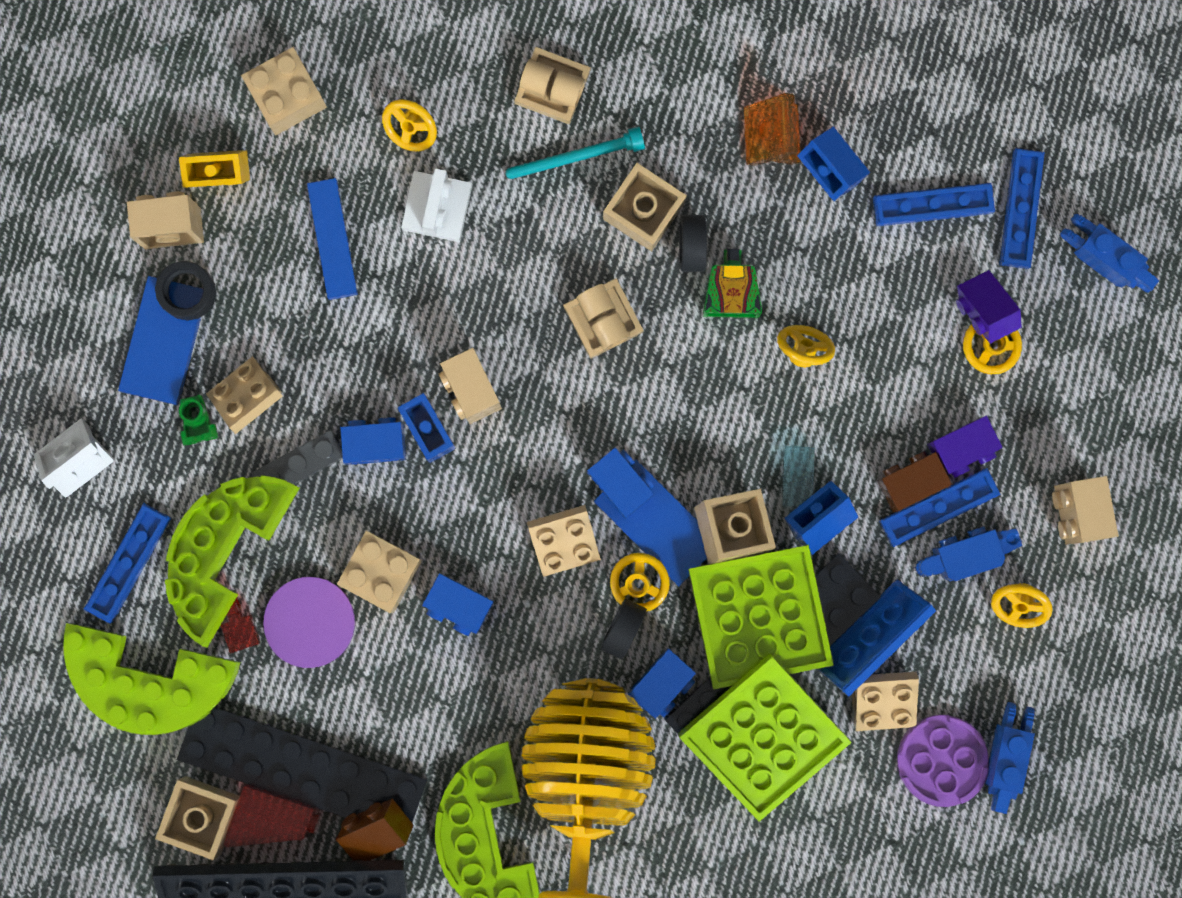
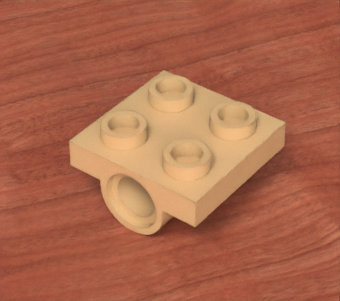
M535 47L531 59L528 60L520 80V88L514 102L516 105L570 125L591 67Z
M617 278L606 284L596 285L578 295L576 299L563 305L590 359L644 332Z
M253 356L206 393L225 423L235 434L283 397L282 391Z
M585 505L527 522L543 577L601 560Z
M917 672L872 674L852 693L856 731L916 726L919 686Z

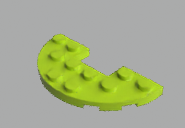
M269 476L232 479L220 484L221 487L209 495L204 494L199 498L179 522L172 536L166 556V561L169 562L168 579L165 580L166 594L169 604H172L178 617L177 622L199 645L208 648L238 596L236 592L215 579L244 529L247 528L269 541L300 489L299 487L285 480Z
M66 623L64 659L70 681L76 693L88 709L98 718L117 729L140 735L166 734L191 726L202 720L227 695L237 676L241 663L191 650L179 649L173 678L120 666L127 638L126 635L74 623Z
M509 741L493 745L481 751L458 770L443 794L436 815L435 844L439 863L449 884L462 898H538L540 894L534 862L503 868L491 808L521 802Z

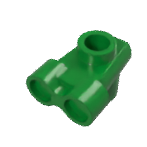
M197 395L181 399L179 416L183 420L184 431L180 432L183 446L219 438L216 424H211L203 396ZM194 408H199V415L194 419L191 416V412Z

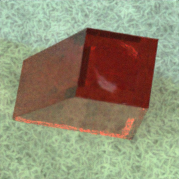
M246 784L243 786L223 846L237 847L302 840L308 836L309 832H315L320 816L316 814V807Z

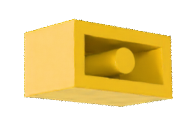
M247 150L192 153L179 157L183 188L243 184L250 180Z

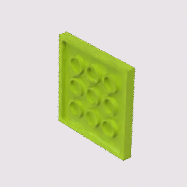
M809 545L688 569L713 690L733 686L770 653L789 674L834 666Z
M771 653L678 733L679 738L759 822L852 743L847 735Z

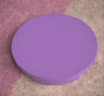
M302 577L284 584L273 594L267 604L263 624L267 642L279 658L297 667L315 668L336 660L345 652L352 641L356 622L349 597L339 586L323 578Z
M933 715L923 718L917 722L916 726L910 727L900 742L897 752V767L900 778L911 794L929 805L950 807L963 804L972 799L981 790L987 779L989 759L986 743L981 734L971 724L960 718L950 715Z

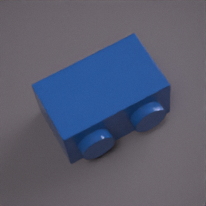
M834 126L814 138L797 155L833 202L854 189L871 173Z
M424 393L398 407L400 414L429 463L456 449Z
M395 417L378 419V424L366 425V420L348 421V426L340 427L343 463L346 465L407 460L404 424L396 422Z
M614 448L588 469L587 474L626 519L654 495L651 491L654 485L644 473L638 475L631 466L635 462L624 449L619 453Z
M830 481L784 519L794 537L803 546L809 545L810 553L813 555L855 521L858 515L850 498Z
M439 573L422 606L428 609L426 613L428 616L440 622L446 618L455 623L453 629L469 636L471 632L478 634L495 601Z
M667 648L629 690L628 695L633 697L655 719L659 715L664 718L676 705L672 700L678 693L681 692L685 695L695 684L696 681L693 679V676L696 673Z

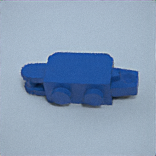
M1074 214L1071 218L1072 223L1086 233L1087 236L1083 239L1066 228L1060 233V237L1076 249L1074 253L1077 258L1118 287L1122 288L1127 285L1133 289L1137 286L1146 293H1149L1160 281L1147 271L1149 268L1146 264L1147 257L1100 223L1096 226L1082 215Z
M985 526L967 531L969 537L957 540L956 536L940 540V547L932 549L934 555L923 558V560L920 559L914 568L916 569V574L922 577L941 574V577L947 581H958L1002 566L1005 560L1004 555L1021 547L1022 541L1017 529L996 532V530L986 531Z
M1007 702L1002 724H997L989 755V772L985 784L989 786L988 793L993 794L992 811L1007 814L1010 799L1016 800L1018 793L1022 794L1035 735V733H1031L1035 715L1034 708L1026 707L1022 715L1020 729L1013 728V723L1016 715V704Z

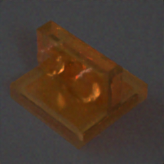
M783 93L745 106L746 165L757 166L770 161L790 165L801 163L797 156L800 153L798 105L795 104L794 94Z

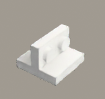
M434 169L433 175L414 171L401 229L403 231L460 242L472 183L448 178L447 171Z
M82 418L33 454L41 481L49 489L54 486L65 498L114 461L112 455L93 437L89 425Z

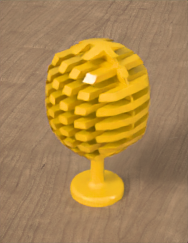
M583 678L562 683L563 686H566L564 687L566 689H552L542 700L546 707L537 708L531 717V721L539 724V726H529L524 736L526 741L535 742L534 744L522 747V758L535 763H527L522 766L523 777L536 781V783H527L525 785L527 794L533 799L557 803H534L533 807L539 816L548 820L574 822L573 827L550 825L567 837L572 838L568 889L566 891H543L539 894L538 898H612L605 895L590 894L587 891L591 840L615 833L612 832L613 830L592 828V824L616 826L628 824L635 814L618 808H638L642 806L647 796L634 790L650 788L653 780L652 775L640 772L650 771L655 768V757L647 755L648 752L655 750L654 739L651 736H646V733L651 732L652 729L648 719L641 717L640 712L643 713L640 705L633 697L625 694L626 691L622 690L624 688L604 679Z

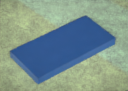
M148 276L118 391L179 406L201 317L189 321L181 320L162 309L155 293L157 278ZM171 282L168 293L170 300L177 307L190 308L199 303L204 290L198 287Z
M635 459V464L631 467L638 475L644 473L654 485L651 489L654 495L626 519L603 492L593 502L644 553L657 558L665 566L669 578L679 587L690 576L688 569L699 567L707 559L698 521Z
M898 579L880 595L881 598L830 646L834 666L817 669L848 697L936 612L929 602Z

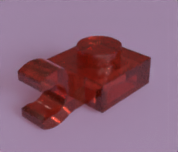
M236 597L227 613L229 622L221 624L230 653L261 643L252 614L245 617L242 616L241 605L238 597Z

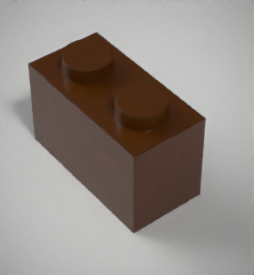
M923 451L909 458L911 464L902 469L899 464H896L882 471L884 477L877 480L893 513L952 485L936 452L927 456L926 452Z
M390 799L381 804L377 802L366 811L357 815L353 813L347 816L341 823L342 828L336 840L353 861H371L405 846L414 825L396 802Z

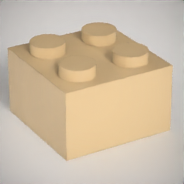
M294 47L241 75L275 136L327 108Z
M636 163L603 211V220L652 252L685 204L687 195L639 163Z
M169 192L166 194V197L154 198L152 195H141L136 197V201L127 202L130 238L145 250L204 243L201 208L184 192Z
M474 348L440 363L443 371L438 373L447 392H454L456 399L451 400L461 420L466 418L469 424H472L502 409Z
M1107 476L1054 486L1055 492L1052 493V500L1055 509H1059L1061 521L1058 522V531L1061 539L1065 540V545L1119 537Z
M761 489L704 500L694 507L708 565L766 554L776 548Z
M365 531L337 585L388 613H394L423 560L372 532Z
M184 776L178 779L155 839L215 860L223 851L242 796Z

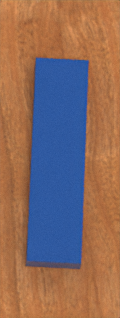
M1019 148L1013 150L999 263L1001 266L1023 269L1031 268L1045 152Z
M334 178L307 183L328 300L358 295L338 181Z
M992 183L874 195L873 197L876 227L986 215L995 212Z
M985 468L879 520L891 546L895 547L1001 494L988 468Z
M142 504L84 610L109 624H113L172 519L170 516L148 504Z

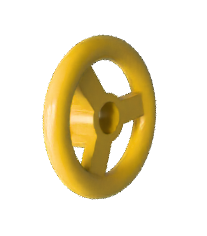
M405 99L394 100L385 107L382 114V124L386 134L396 145L408 151L420 152L427 150L434 144L437 136L436 124L424 107L416 102ZM400 108H405L407 110L403 112ZM392 114L400 122L401 129L403 130L402 136L397 134L391 124ZM416 131H428V136L423 142H410L412 134H415Z
M972 324L965 332L963 339L965 357L971 366L982 373H1004L1011 369L1020 358L1022 339L1018 330L1010 333L1012 341H1009L1007 335L996 340L998 343L997 349H993L982 334L984 350L978 359L972 350V339L976 333ZM1005 351H1012L1011 356L1004 363L995 366L986 365L991 356L1000 355Z
M791 325L783 328L777 336V343L781 351L790 358L793 364L799 367L806 368L811 365H822L831 361L835 355L833 341L825 333L813 327ZM802 334L812 336L818 339L820 342H816L809 338H805ZM788 336L795 340L793 348L786 341ZM817 351L826 352L821 356H815Z
M632 553L621 558L614 566L610 576L612 594L620 605L628 594L634 598L643 597L646 593L655 597L649 602L637 603L647 609L646 612L661 605L669 591L670 580L665 566L657 558L646 553ZM635 562V572L626 579L625 585L620 588L619 577L622 570L627 565ZM645 563L650 564L657 570L661 580L660 589L651 584L649 578L645 575ZM634 580H642L644 583V587H636L634 584Z
M1025 583L1005 585L996 590L991 598V607L996 616L1005 623L1016 627L1032 628L1040 626L1049 620L1053 611L1050 599L1039 589ZM1004 596L1012 603V610L1009 614L1000 605V600ZM1029 611L1042 612L1041 615L1035 618H1019L1022 614H1026Z

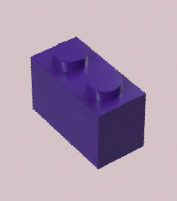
M990 270L957 286L959 298L956 299L958 309L963 315L967 314L970 317L978 335L983 334L990 344L1022 328L1021 309Z
M987 415L927 444L931 454L937 453L947 475L952 473L954 478L970 471L968 465L977 460L982 465L996 458L995 451L1003 448Z

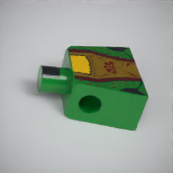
M725 249L724 265H712L704 302L703 317L759 318L762 314L755 266L741 265L742 250Z

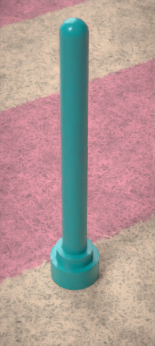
M639 126L628 129V132L624 133L623 137L510 167L505 171V175L508 179H515L625 148L627 151L633 150V152L645 150L641 129Z

